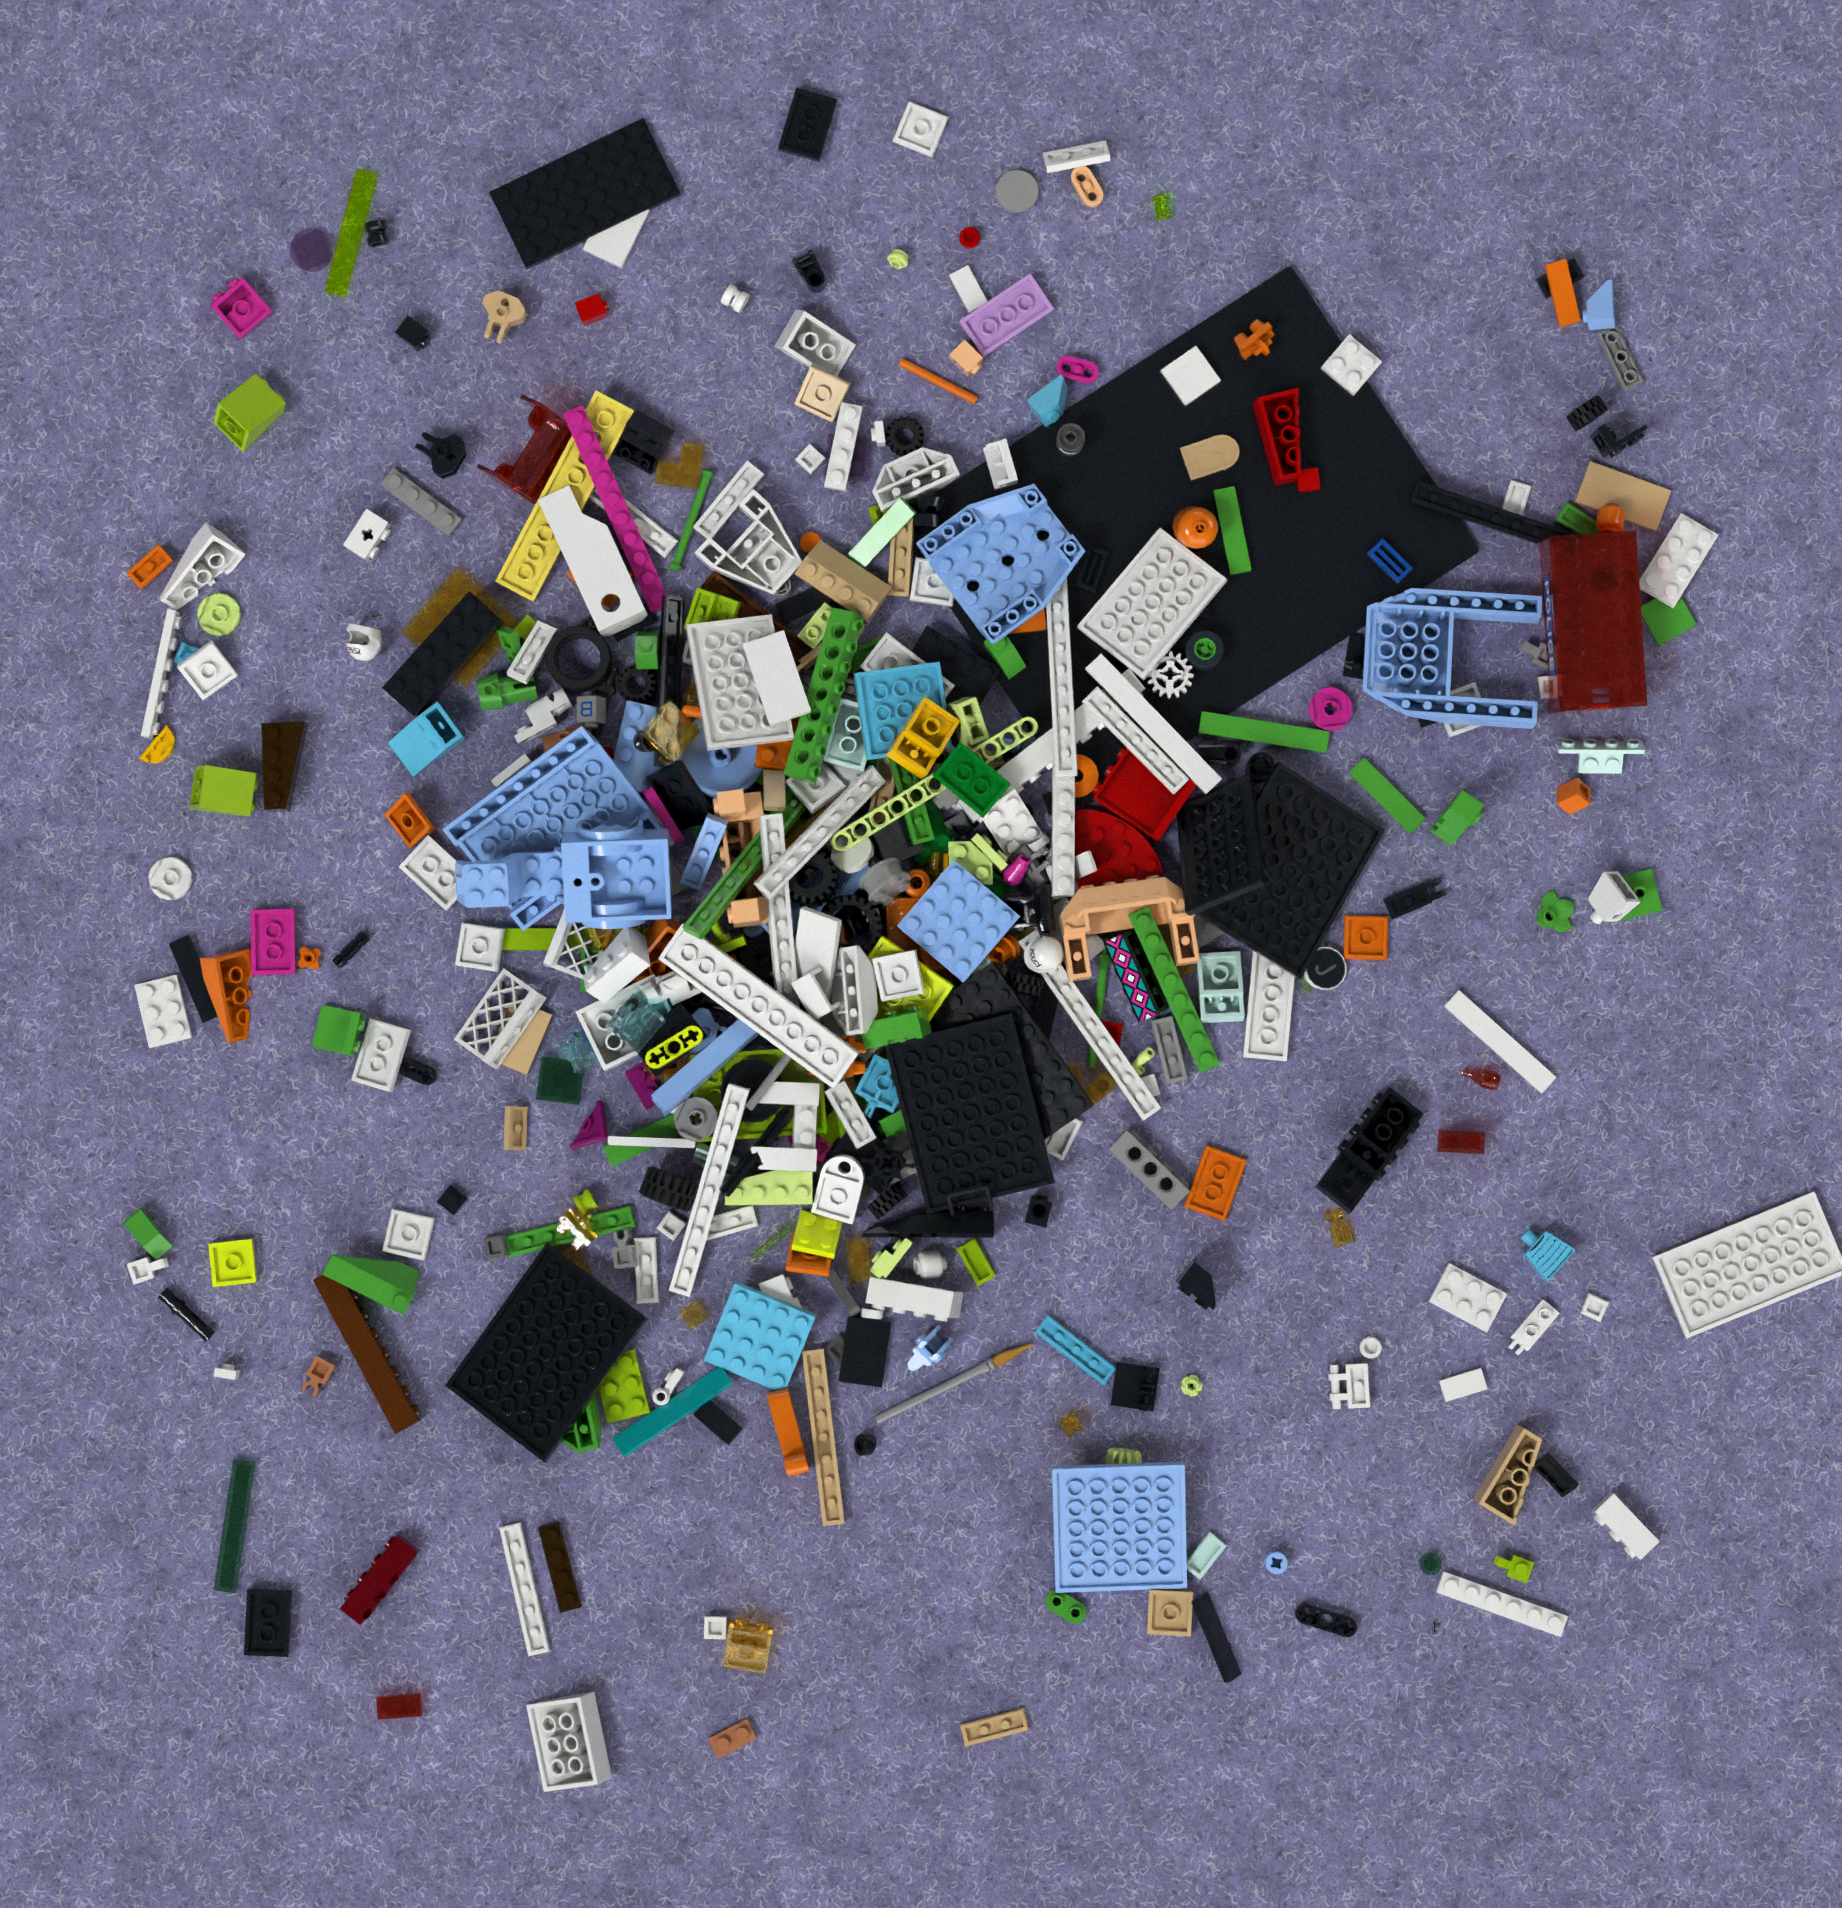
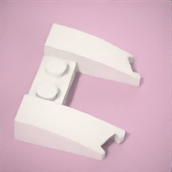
M774 1082L758 1102L761 1104L794 1105L792 1148L751 1147V1153L758 1152L763 1164L758 1166V1169L816 1171L817 1106H819L820 1084Z

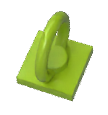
M719 919L713 925L712 931L715 937L711 941L723 952L726 953L746 945L744 934L731 938L729 932L724 933Z

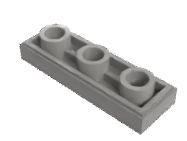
M1615 325V328L1598 332L1596 336L1623 392L1643 384L1644 381L1617 325ZM1617 355H1622L1624 360H1618Z

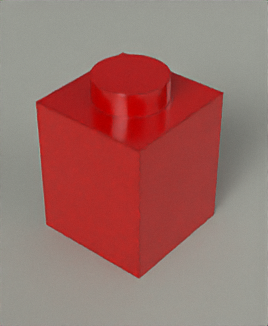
M599 293L574 302L583 326L608 317L606 311L609 310L605 298H600Z

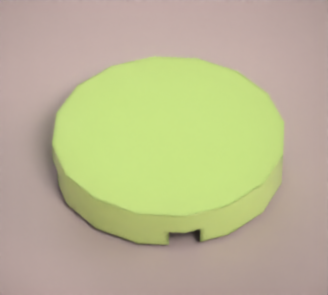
M216 593L203 599L198 607L197 617L203 630L211 635L220 637L230 634L237 628L241 619V611L239 605L232 597L227 594Z

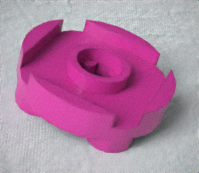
M1323 688L1312 697L1309 703V717L1317 728L1324 731L1339 730L1347 724L1352 715L1351 700L1338 688ZM1329 703L1332 707H1336L1333 715H1329L1324 710Z

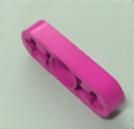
M651 786L643 791L665 829H669V835L674 843L677 844L685 839L654 788Z

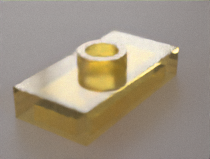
M867 1238L845 1240L849 1284L869 1282L871 1274L869 1271Z

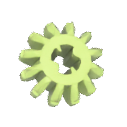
M1110 1448L1105 1455V1463H1142V1454L1134 1449Z

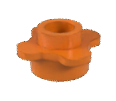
M307 947L300 948L301 956L298 966L301 968L311 967L313 970L319 967L318 961L321 951L317 948L313 950Z

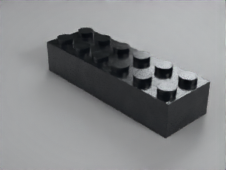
M469 591L382 688L416 718L428 709L493 637L497 629L503 626L504 622Z

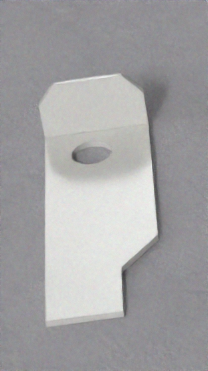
M569 485L538 499L599 633L603 637L611 636L643 621L648 614L608 526L581 512ZM608 594H614L620 598V606L614 612H607L602 608V599Z

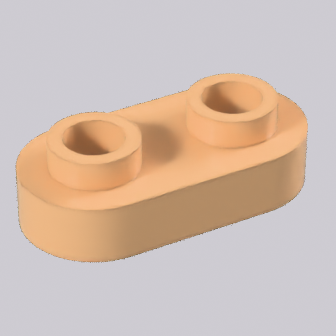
M1085 166L1076 167L1071 173L1072 185L1086 206L1091 208L1099 206L1103 200V191L1089 168ZM1083 175L1086 178L1085 181H1078V176ZM1089 194H1095L1096 199L1090 200L1088 198Z

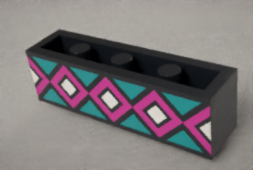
M1132 929L1103 942L1105 951L1114 966L1115 974L1119 977L1123 986V992L1127 996L1132 1012L1138 1022L1169 1009L1135 930Z

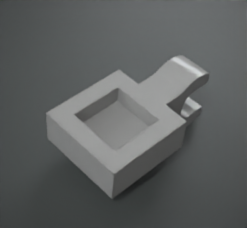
M1527 641L1522 642L1519 651L1533 656L1530 661L1531 663L1550 672L1548 645L1540 642L1538 647ZM1553 648L1555 664L1560 651Z

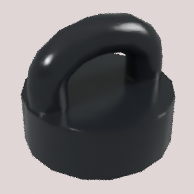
M859 1434L856 1437L854 1448L859 1456H869L874 1452L876 1448V1438L874 1435Z

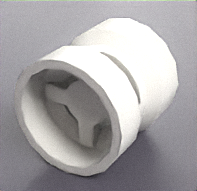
M730 284L722 296L721 303L726 306L730 305L734 311L741 313L749 300L750 294L745 291L740 292L736 286Z

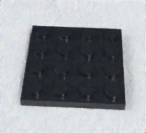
M928 625L911 651L925 663L940 662L942 676L955 685L945 698L946 704L963 697H976L980 707L1001 672V669ZM954 731L951 741L957 744L958 739Z

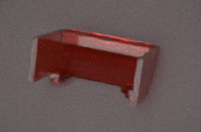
M522 394L520 398L533 408L528 417V424L535 431L513 467L502 463L497 466L495 471L478 464L477 468L524 500L536 504L572 434L566 421L544 404Z

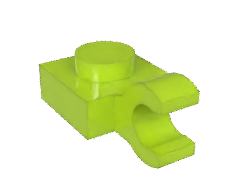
M1512 1554L1511 1560L1496 1555L1493 1564L1507 1569L1506 1576L1527 1583L1534 1562Z

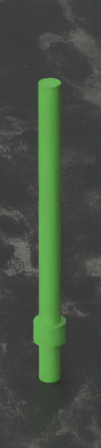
M1103 938V942L1111 938ZM1105 948L1101 951V955L1098 956V963L1100 965L1094 1013L1100 1021H1102L1108 965H1111V959L1107 955ZM1090 1046L1087 1067L1096 1068L1097 1055Z

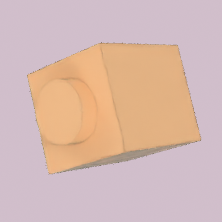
M965 339L949 355V359L967 377L971 373L975 375L983 367L981 364L983 357Z

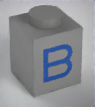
M577 696V723L585 724V728H598V724H606V698L600 696Z

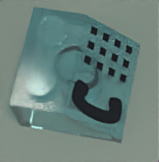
M633 993L605 1027L635 1052L639 1053L666 1019Z

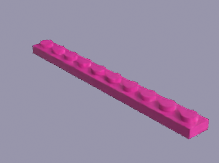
M581 405L563 413L564 419L648 608L653 613L661 609L662 595H665L666 592L584 407Z

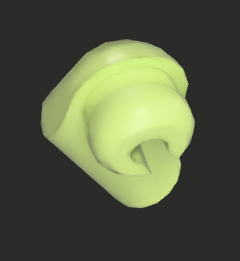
M1150 1047L1142 1051L1132 1063V1067L1139 1076L1145 1073V1068L1142 1065L1155 1055L1154 1050Z

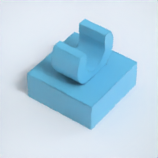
M182 642L173 662L179 664L199 649Z

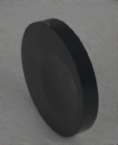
M757 1059L743 1060L733 1065L726 1072L721 1083L722 1102L729 1083L750 1089L748 1102L774 1067L767 1062ZM779 1075L774 1082H783L781 1076ZM758 1103L752 1111L745 1106L741 1121L747 1123L762 1122L773 1116L781 1105Z

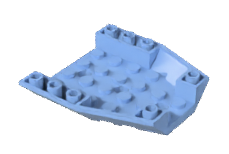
M1035 484L970 504L916 543L931 568L980 633L992 645L1045 608L1085 553L1084 548L1075 536L1069 534L1049 508L1047 500ZM1040 531H1047L1049 538L1041 541L1037 538V534ZM1005 556L1014 558V563L1011 566L1003 565L1002 559ZM971 581L978 582V590L969 591L967 589L968 583Z

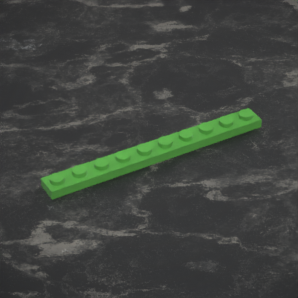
M792 791L785 798V811H775L773 813H782L784 836L807 809ZM760 830L682 926L686 933L702 940L763 864Z

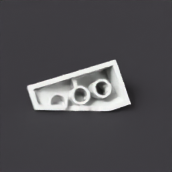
M205 522L191 540L161 594L160 601L176 610L180 609L198 596V589L207 583L209 586L215 584L214 578L219 574L225 572L227 575L232 572L246 555L245 552L221 531Z

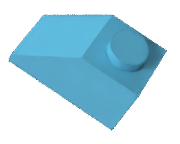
M1059 375L1027 399L1031 411L1045 427L1056 422L1064 412L1068 387L1062 375Z

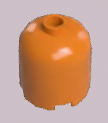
M1190 506L1179 511L1174 518L1172 528L1178 542L1186 548L1198 549L1204 548L1214 541L1218 532V522L1209 510L1199 506Z

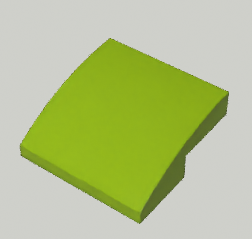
M697 587L684 629H686V624L736 619L741 602Z

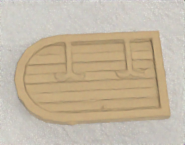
M1227 435L1212 436L1211 438L1180 448L1191 481L1230 468L1236 463L1240 453L1237 442Z

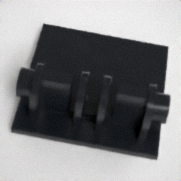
M1355 634L1349 636L1343 670L1344 677L1363 680L1365 636Z
M1117 1362L1110 1405L1142 1411H1154L1160 1368Z

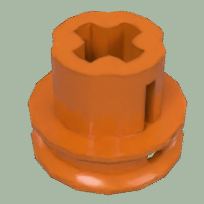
M1005 934L989 952L990 959L997 964L1012 962L1020 954V945L1015 937Z

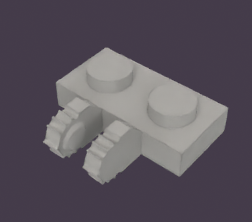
M1024 845L1008 859L1012 863L1020 854L1030 859L1031 862L1023 880L1033 892V887L1040 883L1046 884L1050 881L1044 869L1052 864V857L1046 859L1040 865L1036 858L1045 853L1046 849L1044 846L1032 854L1028 847Z

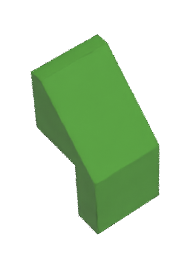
M141 1208L123 1221L141 1246L156 1260L173 1247L171 1241L157 1229L154 1221Z

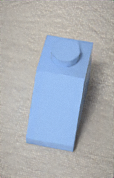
M1612 279L1607 280L1587 300V310H1583L1584 323H1588L1589 330L1615 328L1614 287Z

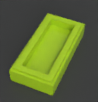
M975 1238L956 1248L977 1287L996 1276Z

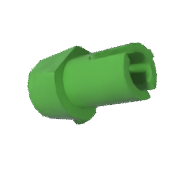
M496 673L476 679L482 710L504 709L503 705L528 700L534 702L538 699L535 686L515 689V687L526 684L511 677L498 678ZM534 675L531 676L527 685L535 683Z

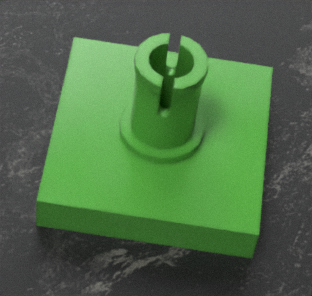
M1652 868L1622 876L1641 902L1619 921L1662 911Z

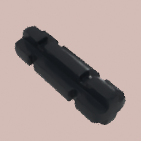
M364 932L356 935V939H352L340 951L341 954H337L332 961L337 967L342 968L347 963L346 960H350L361 949V946L369 941V937Z

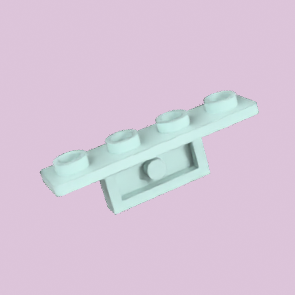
M1566 738L1562 741H1556L1558 753L1578 754V773L1622 774L1624 754H1645L1643 742L1637 739H1628L1627 741H1618L1616 739H1606L1605 741L1585 739L1584 741H1575Z

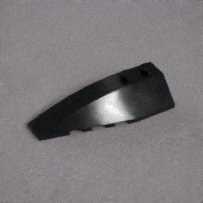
M958 1206L954 1207L955 1216L953 1217L950 1215V1211L910 1216L862 1233V1237L994 1238V1211H989V1207H976V1211H967V1207Z

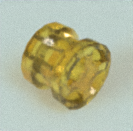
M1073 1411L1066 1418L1058 1419L1069 1438L1073 1437L1076 1431L1084 1430Z

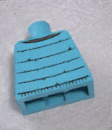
M1528 1228L1520 1237L1529 1246L1523 1252L1524 1256L1545 1281H1549L1576 1251L1547 1231H1542L1537 1236Z

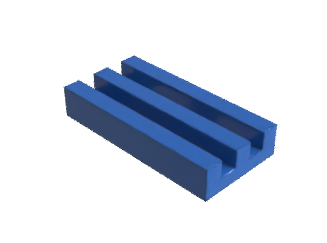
M1383 538L1367 553L1396 584L1413 569ZM1382 545L1406 570L1403 571L1379 547ZM1375 551L1400 575L1399 577L1374 554Z

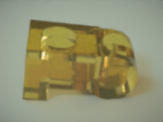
M1104 1071L1084 1091L1095 1105L1118 1085Z

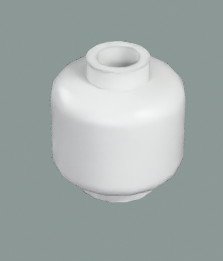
M937 1250L921 1251L913 1260L914 1272L923 1280L940 1278L943 1270L947 1268L946 1258L942 1257Z

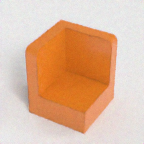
M1578 777L1556 788V804L1566 813L1573 814L1591 805V788Z

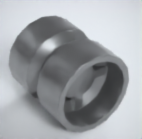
M1074 423L1063 425L1059 429L1056 439L1058 451L1068 457L1079 454L1083 449L1085 441L1083 429Z

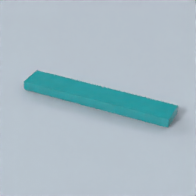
M717 1367L671 1398L667 1404L659 1406L612 1439L625 1458L732 1386L733 1382L723 1367Z

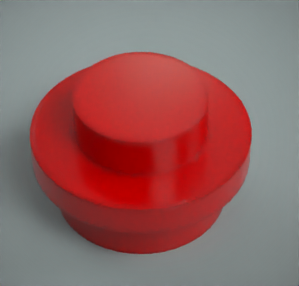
M966 227L959 234V242L964 248H975L980 243V233L973 227Z

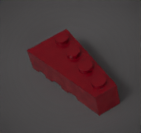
M400 1534L396 1538L392 1536L384 1546L387 1548L382 1555L378 1554L371 1562L373 1567L368 1573L365 1571L358 1579L359 1585L355 1590L351 1589L344 1597L345 1602L340 1607V1610L359 1625L369 1618L420 1551Z

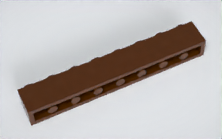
M323 1274L313 1279L394 1433L397 1434L421 1421L419 1416L422 1414L416 1403L412 1404L409 1399L411 1396L410 1390L406 1384L402 1386L399 1380L401 1374L396 1365L392 1366L388 1360L391 1357L386 1346L382 1347L378 1341L380 1338L379 1332L375 1326L371 1328L368 1322L370 1316L365 1307L361 1308L357 1302L360 1300L358 1293Z

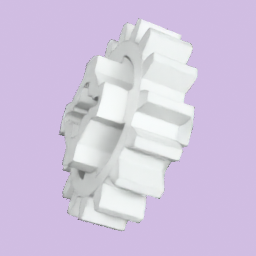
M1170 651L1169 656H1164L1147 676L1152 678L1148 681V685H1154L1152 692L1160 691V698L1164 694H1167L1168 699L1171 698V694L1179 698V692L1181 691L1186 694L1185 686L1191 687L1192 685L1188 679L1194 677V674L1189 673L1193 667L1192 665L1186 666L1188 659L1181 660L1180 653L1173 657V653ZM1167 662V665L1163 669L1157 670V668L1161 664ZM1174 663L1179 664L1183 670H1178ZM1168 671H1172V674L1176 675L1172 677V680H1168V676H1166ZM1157 680L1162 681L1166 685V688L1160 686ZM1183 680V683L1179 687L1173 689V686L1178 681Z

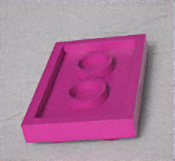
M295 909L251 910V975L296 974Z

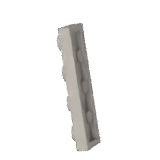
M394 468L380 484L449 537L462 521L460 517Z

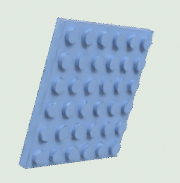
M1184 1461L1052 1466L1056 1593L1187 1588Z

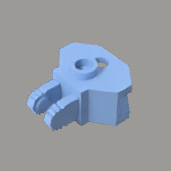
M699 1008L692 1014V1017L708 1037L689 1053H700L716 1039L717 1032L723 1033L728 1029L714 1022L708 1009Z
M939 1325L928 1335L923 1333L915 1341L917 1346L912 1350L915 1354L907 1362L909 1369L916 1371L924 1363L929 1366L933 1361L937 1364L946 1355L943 1351L952 1343L953 1339L950 1337L943 1343L935 1335L941 1328Z

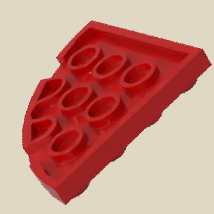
M1084 809L1075 810V856L1091 851L1097 867L1096 872L1076 880L1078 889L1086 885L1099 887L1107 882L1119 884L1124 883V880L1128 879L1140 881L1149 876L1165 874L1157 853L1145 837L1133 826L1104 812Z

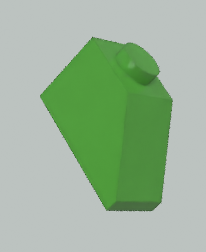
M659 631L637 632L635 636L637 669H658Z
M1007 636L994 645L988 640L984 641L985 648L1008 679H1011L1026 668L1025 663Z

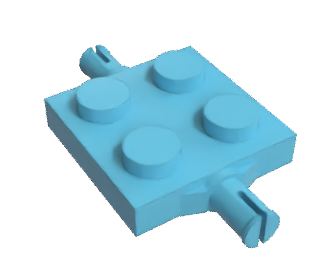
M876 1054L873 1055L854 1091L855 1094L867 1101L868 1105L863 1115H867L868 1118H871L876 1107L893 1113L899 1102L889 1061Z

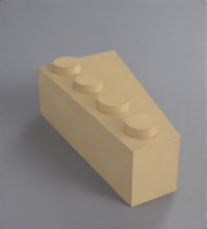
M1516 1425L1472 1500L1516 1526L1519 1508L1522 1506L1523 1495L1526 1486L1529 1484V1476L1532 1467H1534L1542 1439L1525 1428Z

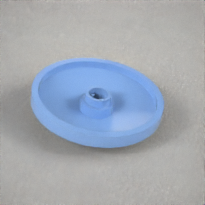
M701 718L692 722L681 736L677 750V761H683L704 795L717 798V792L743 789V792H745L755 783L762 768L754 767L756 746L750 745L707 751Z

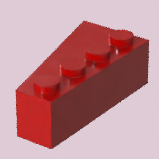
M1299 388L1258 397L1252 403L1275 486L1295 482L1301 476L1298 418Z

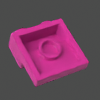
M235 277L227 284L229 289L223 294L219 291L211 298L212 303L210 306L234 334L241 339L269 315L272 310L243 277L240 279Z

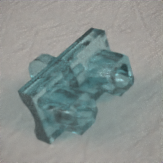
M572 1030V1038L569 1042H562V1045L558 1048V1055L561 1059L571 1061L574 1073H581L583 1067H593L596 1057L594 1053H587L591 1047L589 1039L580 1037L577 1030Z

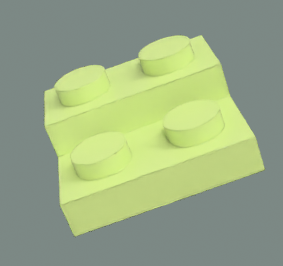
M900 1238L892 1248L895 1251L893 1254L887 1249L884 1252L879 1250L871 1260L875 1264L869 1271L878 1278H881V1276L886 1278L913 1242L908 1238H905L904 1241Z

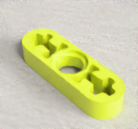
M689 1026L649 1050L645 1056L646 1064L653 1069H659L702 1042V1030L696 1026ZM692 1030L694 1033L698 1031L699 1035L696 1036L698 1040L695 1042L692 1039L687 1041L686 1043L689 1046L685 1048L684 1043L679 1037L683 1035V1039H686L690 1036L689 1031ZM672 1041L679 1042L681 1046L680 1051L676 1054H672L668 1050V1045ZM664 1047L666 1054L670 1058L666 1060L665 1056L661 1057L658 1065L654 1062L650 1063L651 1055L653 1053L660 1055L663 1053L660 1048Z

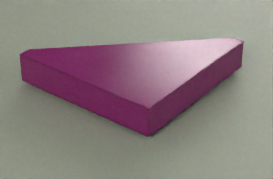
M598 1100L596 1102L594 1110L585 1119L574 1142L569 1145L570 1149L574 1150L608 1140L609 1135L603 1101Z

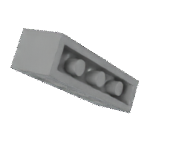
M1126 1130L1108 1150L1172 1210L1190 1192L1187 1189L1189 1184L1180 1176L1176 1178L1171 1173L1173 1169L1165 1161L1160 1163L1155 1158L1158 1154L1150 1146L1145 1148L1140 1143L1142 1139L1133 1130L1130 1133ZM1132 1147H1137L1141 1152L1137 1160L1129 1157L1128 1152ZM1148 1162H1152L1156 1166V1172L1153 1175H1148L1144 1171V1167ZM1165 1177L1169 1178L1172 1182L1169 1190H1163L1160 1187V1181Z

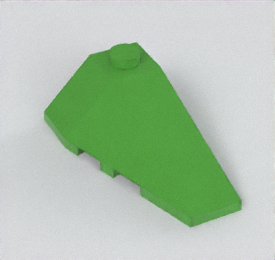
M332 1254L322 1274L404 1315L414 1296L420 1271L399 1261H383L380 1259H365Z

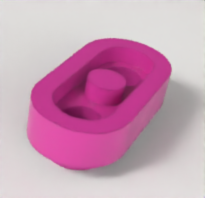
M1063 356L1056 365L1058 375H1062L1064 379L1083 384H1092L1098 378L1099 370L1097 365L1087 360ZM1066 364L1071 367V370L1068 372L1063 370V366ZM1090 370L1092 375L1086 377L1084 376V371Z

